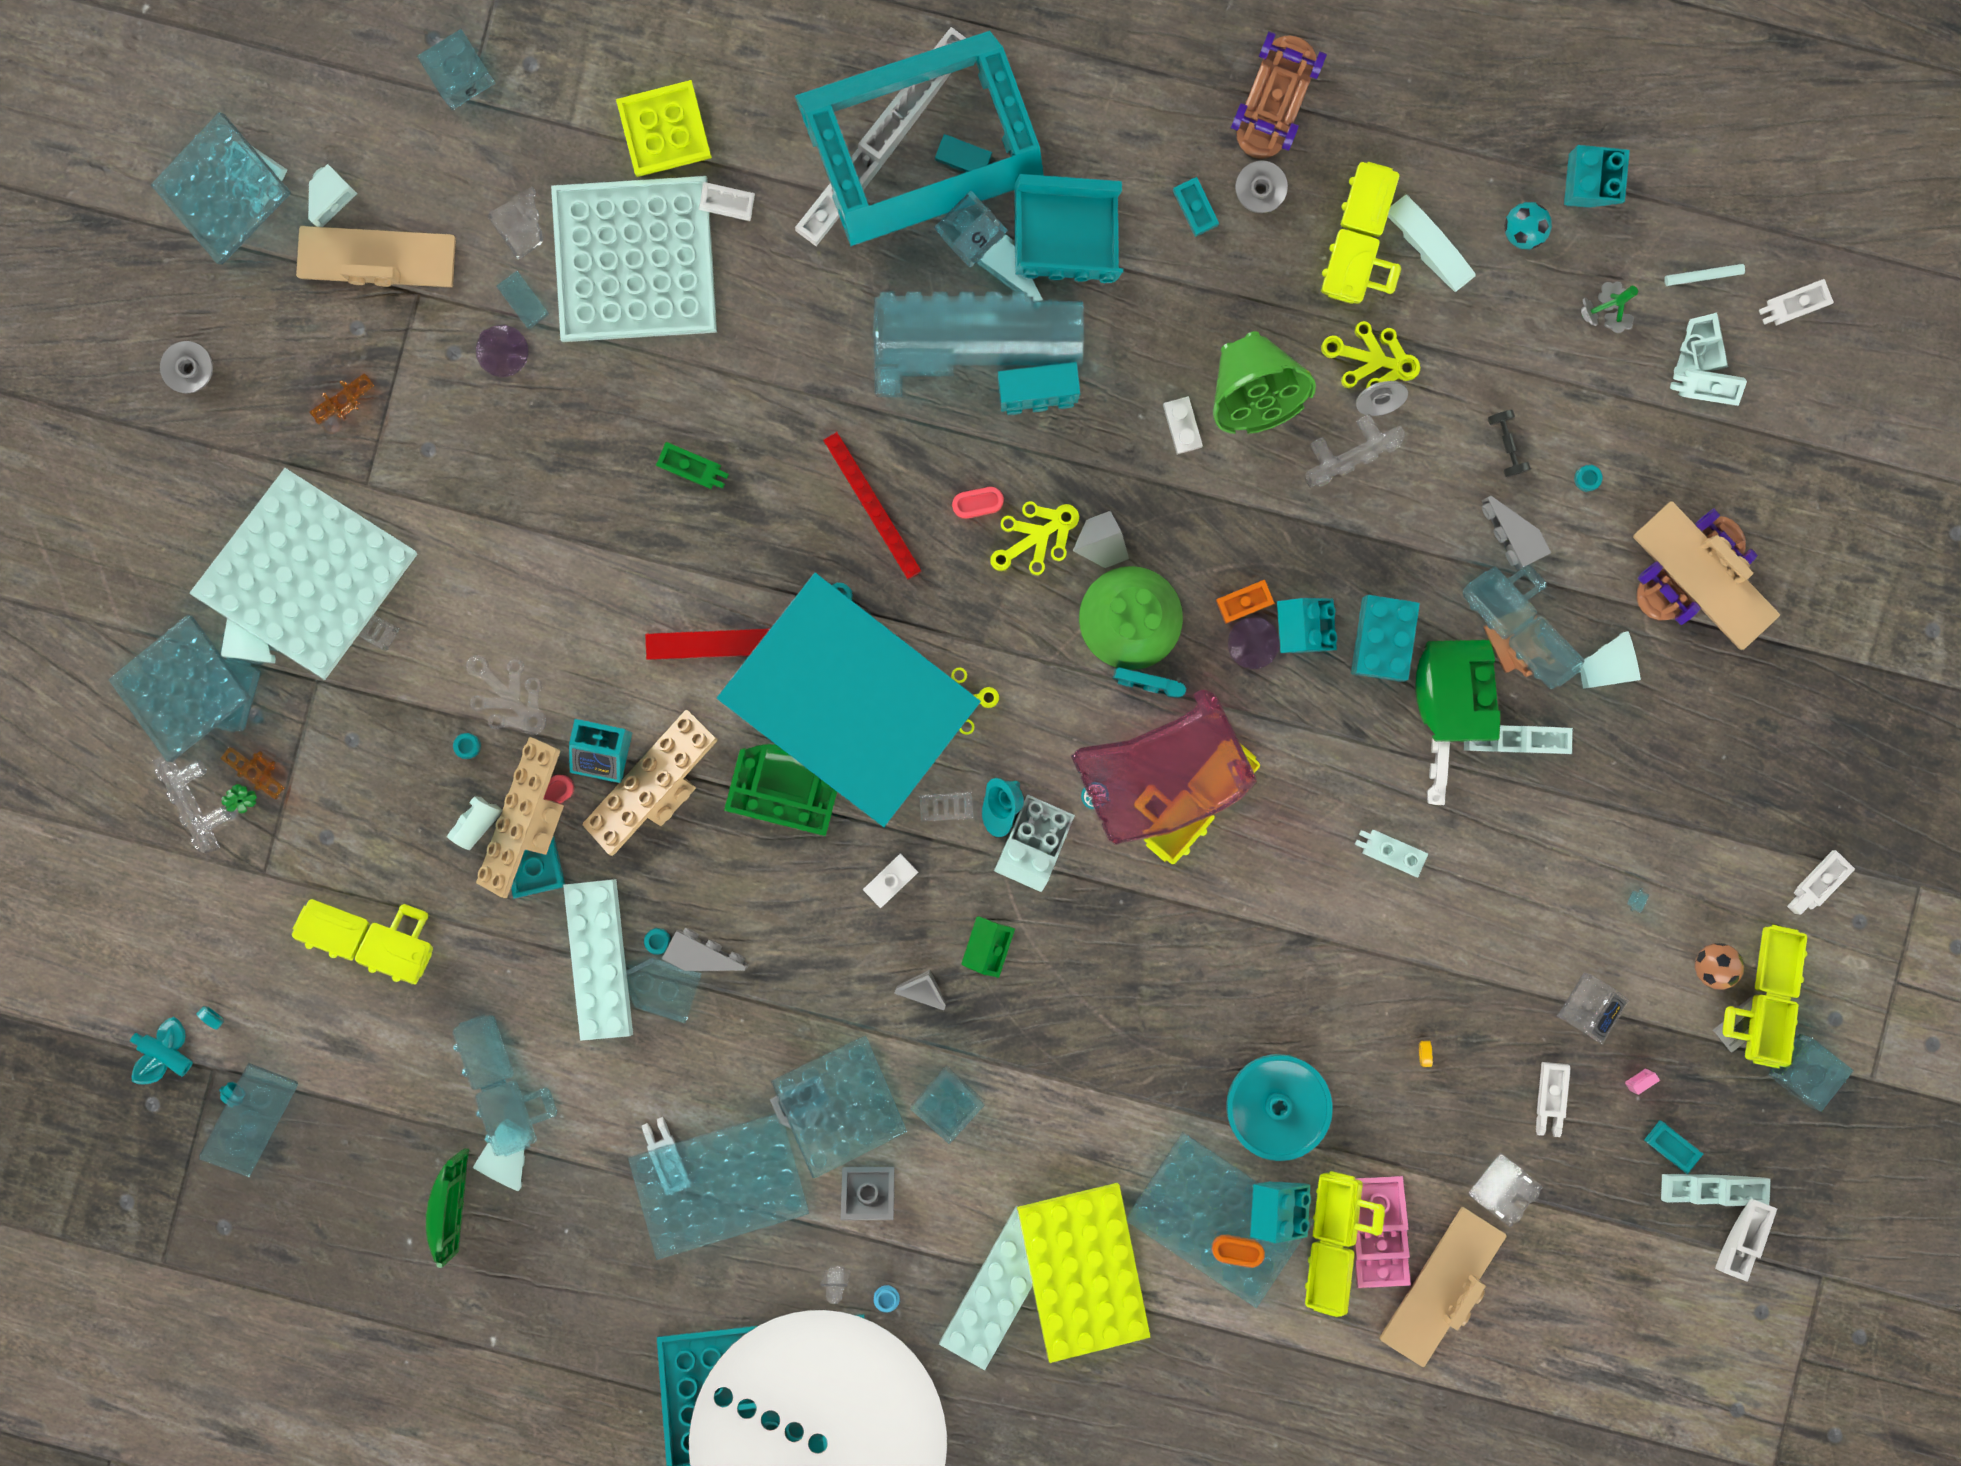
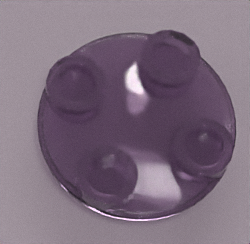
M497 325L481 332L476 344V357L480 366L489 374L497 377L512 376L524 367L528 359V344L524 336L517 329L506 325Z
M1256 617L1246 618L1232 628L1228 637V650L1232 659L1238 665L1247 669H1260L1270 664L1279 652V637L1275 628L1268 621Z

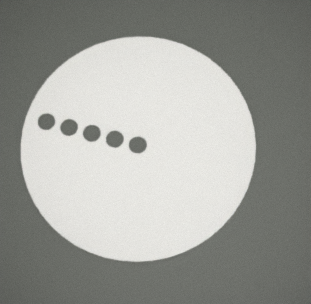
M808 1310L777 1317L759 1325L735 1342L713 1367L701 1388L695 1404L689 1435L690 1466H945L947 1453V1431L940 1398L933 1381L915 1354L896 1336L874 1322L852 1314L829 1310ZM726 1387L732 1391L733 1401L729 1406L720 1407L715 1403L714 1393L718 1388ZM751 1399L755 1402L757 1411L752 1418L745 1419L738 1414L737 1407L741 1400ZM768 1410H773L780 1416V1424L774 1430H767L761 1424V1417ZM791 1422L800 1423L804 1429L802 1439L797 1442L789 1441L784 1433L785 1427ZM816 1433L824 1435L828 1442L826 1450L820 1454L813 1453L808 1446L809 1438Z

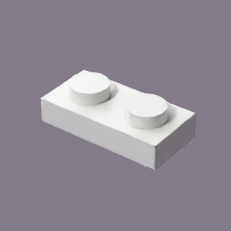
M1189 396L1164 403L1163 408L1176 453L1181 454L1202 448L1203 445Z

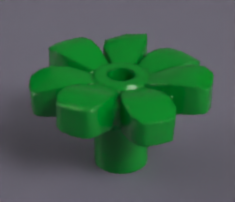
M236 784L226 792L227 796L221 798L222 804L226 806V811L233 812L237 808L239 813L247 812V806L253 807L256 804L257 796L255 791H247L246 786Z

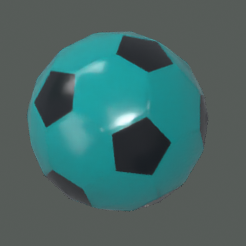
M1524 202L1511 209L1506 217L1504 224L1506 237L1511 244L1520 249L1539 247L1547 240L1552 229V219L1548 210L1536 202Z

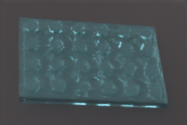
M776 1113L628 1157L656 1260L809 1214L786 1127L780 1123Z
M1182 1132L1126 1216L1128 1223L1255 1308L1258 1307L1303 1239L1272 1243L1250 1237L1253 1184L1259 1182L1184 1132ZM1309 1217L1310 1229V1227L1314 1223V1220L1311 1217ZM1220 1235L1253 1239L1262 1245L1265 1257L1263 1262L1254 1268L1222 1263L1214 1257L1212 1243Z

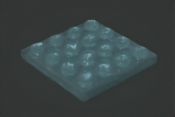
M220 112L151 184L152 188L217 264L222 265L291 194L289 189L227 116Z
M190 615L184 617L108 679L167 762H173L251 699L249 693L194 617Z
M862 1036L771 1080L812 1178H817L907 1132L866 1036Z

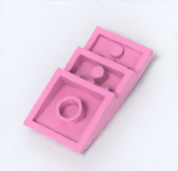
M1403 1176L1358 1178L1357 1180L1363 1183L1361 1200L1382 1204L1385 1207V1215L1381 1235L1376 1236L1360 1230L1357 1231L1356 1244L1353 1245L1357 1288L1410 1286L1408 1264L1410 1255L1407 1230L1409 1228ZM1360 1206L1358 1223L1372 1227L1374 1210Z

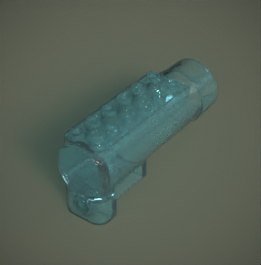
M880 292V297L874 298V394L877 397H903V376L954 377V366H1048L1077 362V366H1082L1084 344L1083 301H1052V299L1033 301V297H1028L1027 292H1012V296H1001V292H986L985 296H975L974 292H959V296H948V292H933V296H922V292H906V296H896L895 292Z

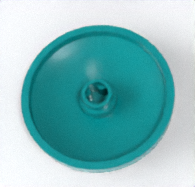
M1273 1054L1255 1059L1236 1075L1229 1088L1226 1110L1234 1135L1246 1149L1268 1160L1286 1161L1309 1153L1322 1141L1332 1120L1333 1104L1328 1085L1315 1068L1297 1057Z

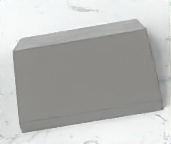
M842 1167L841 1220H894L895 1168Z

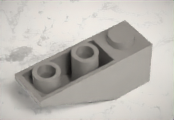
M1492 496L1481 500L1483 503L1482 511L1488 520L1491 519L1495 527L1493 530L1494 535L1500 543L1503 542L1507 550L1505 553L1506 558L1511 566H1515L1516 570L1551 553L1538 528Z
M685 928L684 931L679 929L675 932L662 957L663 960L684 971L746 970L749 964L744 962L746 958L733 951L730 954L722 951L720 944L709 939L707 942L699 939V934L689 928Z

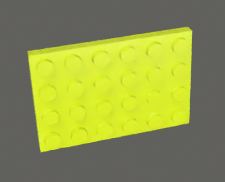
M1118 1183L1017 1207L1049 1363L1150 1338L1124 1204Z

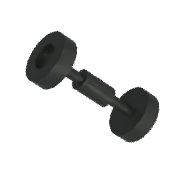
M1513 409L1488 417L1489 425L1501 424L1504 434L1501 437L1506 453L1510 454L1513 463L1512 467L1503 470L1505 477L1531 470L1529 462L1518 464L1515 451H1517L1512 433L1509 434L1505 422L1515 418Z

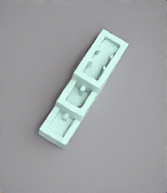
M1407 194L1390 207L1388 218L1403 231L1404 238L1421 254V260L1454 292L1476 276L1454 245Z
M1500 725L1499 741H1464V751L1572 754L1573 728Z
M1662 1174L1661 1200L1667 1203L1691 1202L1694 1204L1746 1206L1750 1199H1754L1769 1205V1178L1706 1174Z

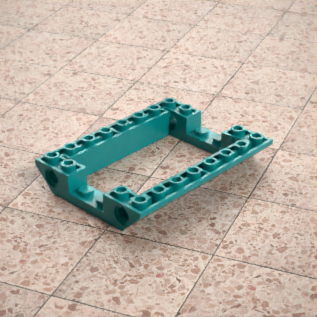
M991 31L795 95L812 145L818 148L833 188L832 198L850 247L1014 190V184L1020 174L1044 176L1040 146L1004 48ZM976 62L979 70V80L983 90L989 89L1005 132L1002 142L1006 153H1009L1011 157L868 205L834 112L973 66Z

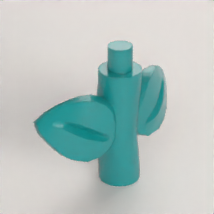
M171 1017L160 1025L156 1038L148 1034L143 1037L138 1033L131 1037L130 1042L137 1045L136 1050L144 1054L134 1065L132 1082L136 1084L157 1082L163 1077L167 1067L181 1077L189 1071L193 1061L178 1051L185 1042L186 1032L182 1023L176 1017Z

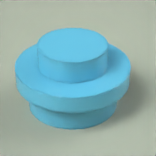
M884 1285L876 1290L874 1304L878 1310L891 1312L899 1305L900 1296L894 1287Z

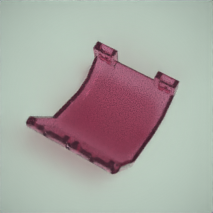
M1201 689L1193 694L1197 702L1196 707L1175 721L1128 741L1079 748L1071 756L1078 773L1082 774L1080 778L1088 796L1093 798L1091 802L1099 820L1103 821L1101 825L1105 834L1113 844L1117 845L1171 834L1235 804L1257 783L1256 776L1222 705L1212 692Z

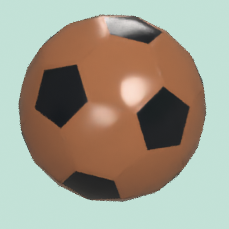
M1713 943L1705 946L1698 953L1695 959V971L1704 985L1713 989L1725 990L1739 982L1744 974V962L1742 956L1735 948L1725 943Z

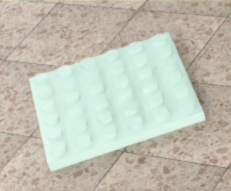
M284 468L191 590L190 594L315 675L326 680L417 556V552Z

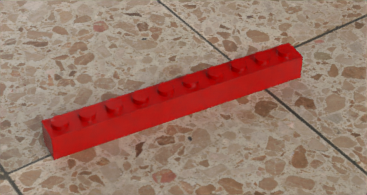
M835 432L823 440L907 580L921 573V569L839 434Z

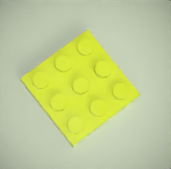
M692 80L616 99L636 177L712 158Z

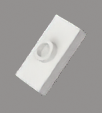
M703 182L699 210L750 221L755 193Z
M900 853L863 891L881 908L918 871Z

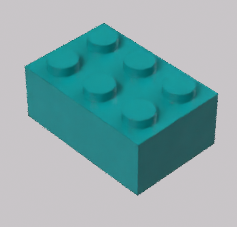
M1077 362L998 371L997 382L1001 412L1007 411V415L1020 414L1022 409L1032 408L1033 412H1042L1048 410V406L1058 405L1059 409L1074 407V403L1079 401L1080 385Z
M1373 595L1362 597L1351 674L1400 682L1409 680L1420 606L1419 602Z

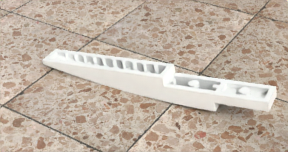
M951 27L934 49L966 39V37ZM951 73L901 89L858 143V149L851 156L863 190L880 170ZM831 183L795 227L797 233L815 246L819 244L839 218L832 198L834 191Z

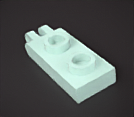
M1686 369L1685 373H1674L1673 379L1683 382H1671L1670 389L1679 391V395L1682 397L1739 406L1747 381L1743 377Z
M1373 829L1371 834L1360 831L1359 835L1368 839L1367 843L1359 840L1355 842V845L1364 848L1362 854L1412 876H1419L1428 853Z

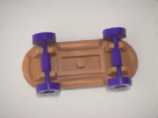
M1268 31L1259 57L1263 58L1246 104L1240 103L1231 129L1236 130L1237 141L1241 149L1253 158H1270L1281 149L1289 151L1299 125L1294 124L1310 80L1311 78L1317 80L1327 54L1319 51L1316 58L1313 48L1300 37L1282 36L1274 40L1276 34Z
M1716 509L1710 510L1695 523L1707 538L1715 535L1725 538L1731 544V550L1737 556L1743 557L1749 564L1758 556L1753 549L1744 553L1746 539L1742 529L1732 519L1721 517ZM1658 561L1651 564L1638 576L1637 579L1640 581L1637 589V601L1642 612L1648 617L1655 620L1675 618L1682 625L1701 609L1665 572L1663 566Z

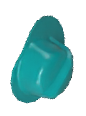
M993 778L987 783L982 807V819L987 831L992 836H1006L1011 830L1014 816L1023 808L1024 797L1020 790V782L1003 781L999 778Z

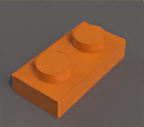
M1265 580L1216 599L1225 624L1275 604Z

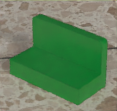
M977 916L961 963L962 966L980 974L999 978L1015 928Z

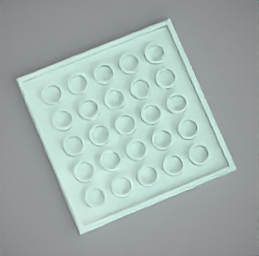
M707 176L551 186L560 339L562 342L717 332L710 212L699 210L703 182L708 183Z

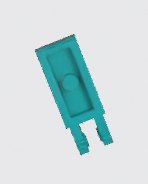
M1119 667L1114 669L1113 678L1118 679V684L1133 688L1134 683L1144 685V691L1158 693L1159 689L1165 692L1166 696L1174 698L1183 697L1187 689L1183 685L1184 683H1178V681Z

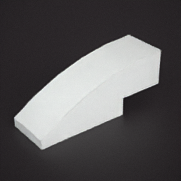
M1750 1199L1736 1220L1724 1244L1715 1269L1748 1282L1756 1257L1761 1259L1777 1208Z

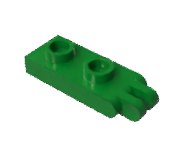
M665 442L656 463L658 468L708 489H712L713 485L723 489L725 484L716 480V477L720 476L727 479L729 476L728 473L720 470V464L668 442Z

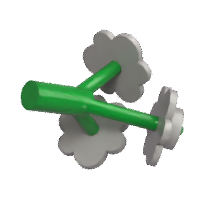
M1605 282L1601 287L1602 292L1598 295V300L1602 302V305L1593 308L1590 300L1588 301L1587 298L1583 299L1582 317L1591 325H1598L1597 312L1602 310L1611 311L1615 308L1618 309L1615 313L1605 314V327L1611 328L1616 333L1632 328L1634 317L1631 314H1624L1623 311L1625 303L1638 294L1636 286L1632 285L1624 289L1621 282Z

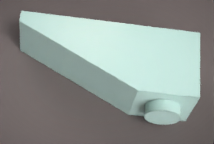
M996 232L977 256V264L1037 309H1040L1043 299L1033 279L1024 278L1023 275H1015V242L1005 234L1001 236Z

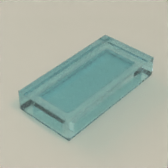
M518 271L496 286L528 329L549 315Z

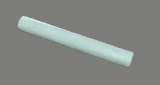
M1744 264L1667 275L1665 276V285L1671 286L1742 275L1745 273Z

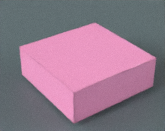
M1644 1069L1627 1080L1625 1084L1630 1091L1639 1095L1659 1082L1660 1079L1655 1072Z

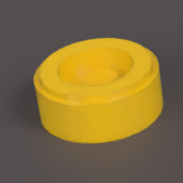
M1431 1041L1419 1042V1060L1422 1067H1432Z

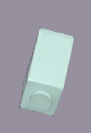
M328 164L325 167L319 168L314 173L313 179L309 182L308 219L317 227H323L357 194Z

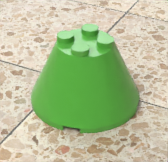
M1250 332L1245 338L1239 339L1234 343H1227L1221 347L1222 354L1213 408L1215 423L1221 430L1232 434L1236 433L1235 430H1247L1248 434L1271 429L1296 416L1305 408L1303 403L1307 398H1313L1316 383L1312 374L1269 339L1260 336L1259 332Z
M1136 566L1116 568L1101 575L1088 588L1079 611L1080 631L1090 651L1106 664L1127 670L1147 668L1165 658L1176 645L1183 624L1182 606L1177 593L1170 583L1156 572Z

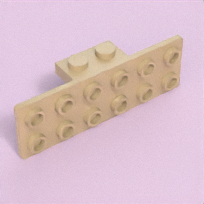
M300 226L296 276L299 279L346 281L354 285L375 283V285L383 287L398 284L451 288L453 287L456 237L448 234Z
M1674 502L1667 503L1633 535V538L1646 552L1663 566L1665 572L1701 607L1702 611L1740 650L1745 649L1780 616L1778 611L1747 580L1754 574L1749 569V563L1731 550L1732 546L1725 538L1718 535L1707 538Z
M685 710L622 779V782L611 791L583 822L584 828L609 855L613 856L647 818L662 826L696 789L684 777L717 742V738L690 711Z
M532 737L528 738L527 744L523 748L522 758L514 773V780L510 791L505 797V804L500 818L496 822V829L487 847V854L483 865L478 872L477 884L502 898L508 897L525 849L547 854L564 807L560 803L543 799L559 757L560 749Z
M1461 1207L1380 1335V1340L1421 1367H1425L1449 1327L1451 1326L1458 1331L1461 1325L1464 1326L1470 1319V1311L1474 1304H1478L1482 1300L1486 1286L1481 1282L1480 1278L1504 1242L1506 1234L1471 1211Z

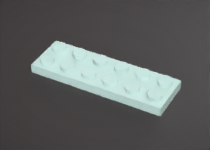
M616 879L563 885L580 1041L633 1035Z
M1017 1205L939 1342V1345L983 1370L988 1366L1033 1286Z

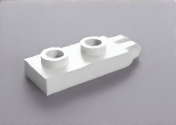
M1825 279L1766 301L1768 306L1760 309L1759 313L1762 315L1771 312L1772 316L1763 319V323L1765 325L1774 321L1777 326L1829 306L1834 302Z

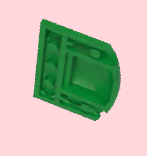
M1490 640L1428 641L1424 647L1426 649L1418 661L1415 693L1422 721L1435 734L1432 736L1434 741H1499L1500 710H1498L1495 682V656Z
M763 744L748 749H740L724 811L826 836L837 791L776 744Z
M466 1148L450 1158L443 1166L433 1184L427 1204V1242L431 1255L439 1268H443L459 1252L469 1149Z

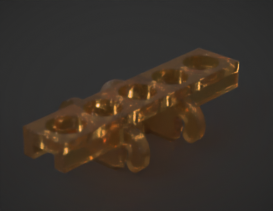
M364 373L348 385L341 380L340 384L344 388L332 398L323 393L322 397L326 400L309 412L314 417L316 423L322 424L337 412L338 418L342 417L346 420L345 415L354 408L357 411L360 410L358 407L359 402L354 400L374 387L369 377ZM367 380L368 384L360 388V381ZM352 387L357 388V392L354 394L350 389ZM340 395H346V403L340 404L338 402V397ZM324 410L326 413L318 418L317 412Z
M229 747L220 759L238 772L237 776L239 778L244 776L255 784V790L259 791L261 789L273 799H278L279 794L286 787L272 778V775L269 773L275 769L274 765L276 762H268L262 757L263 752L261 751L257 754L254 753L253 759L248 760L234 748ZM231 752L236 755L234 762L227 758ZM241 760L244 761V765L242 767H239L238 762ZM258 761L266 766L264 771L255 766ZM251 768L257 771V775L254 778L248 776V771ZM271 784L277 786L278 790L276 793L269 789Z

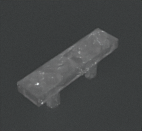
M1370 414L1365 415L1357 421V424L1367 440L1366 443L1339 456L1333 455L1324 437L1315 440L1310 446L1320 465L1307 471L1305 480L1310 488L1315 485L1318 487L1324 486L1332 480L1331 477L1339 473L1342 476L1355 469V465L1361 462L1368 464L1377 459L1378 454L1385 450L1389 453L1398 449L1405 437V432L1401 425L1386 433H1380Z
M160 756L153 760L156 767L154 768L155 774L166 785L168 789L167 796L174 805L176 804L180 812L179 819L185 827H188L192 835L191 841L194 847L201 851V853L212 852L220 848L212 829L230 820V812L226 811L225 806H221L203 815L187 784L207 773L203 762L197 760L179 770L172 756Z

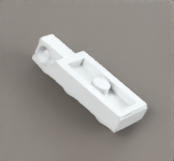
M1433 738L1431 753H1435V763L1430 764L1429 777L1434 779V784L1427 790L1428 804L1445 805L1450 742H1435Z
M1832 850L1797 887L1798 889L1794 892L1797 897L1787 907L1794 914L1801 915L1807 908L1814 909L1816 906H1821L1855 868L1836 850Z

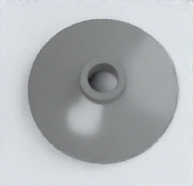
M1252 162L1245 166L1237 177L1236 195L1240 203L1252 212H1271L1278 208L1286 197L1288 190L1286 176L1277 165L1271 162ZM1256 187H1264L1265 192L1262 194L1258 193Z
M181 341L171 345L164 352L160 361V373L164 382L171 389L180 393H194L201 390L207 385L213 372V362L208 351L201 345L191 341ZM189 365H193L194 367L191 373H187V367Z
M1385 381L1374 384L1360 393L1356 400V407L1360 413L1367 416L1390 413L1403 405L1407 400V387L1397 381Z

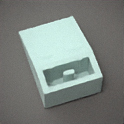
M1027 794L1023 808L1018 814L994 871L1042 892L1049 880L1075 815Z

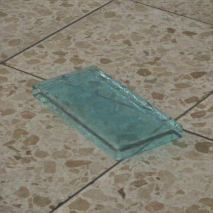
M248 1063L203 1147L199 1159L250 1177L293 1096L298 1082Z

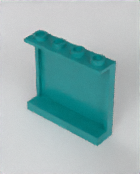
M1020 174L1014 184L1015 275H1023L1024 278L1028 279L1037 278L1038 276H1048L1051 280L1074 278L1078 282H1085L1090 279H1097L1101 283L1117 281L1123 273V268H1119L1118 196L1122 192V181Z

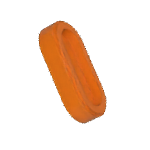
M1220 1235L1212 1243L1213 1255L1222 1263L1254 1268L1259 1266L1265 1257L1262 1245L1253 1239Z

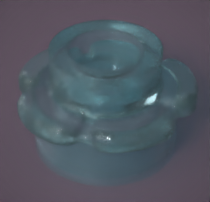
M1640 888L1639 892L1632 891L1627 905L1631 906L1630 911L1642 912L1649 897L1648 893L1642 891L1643 888Z

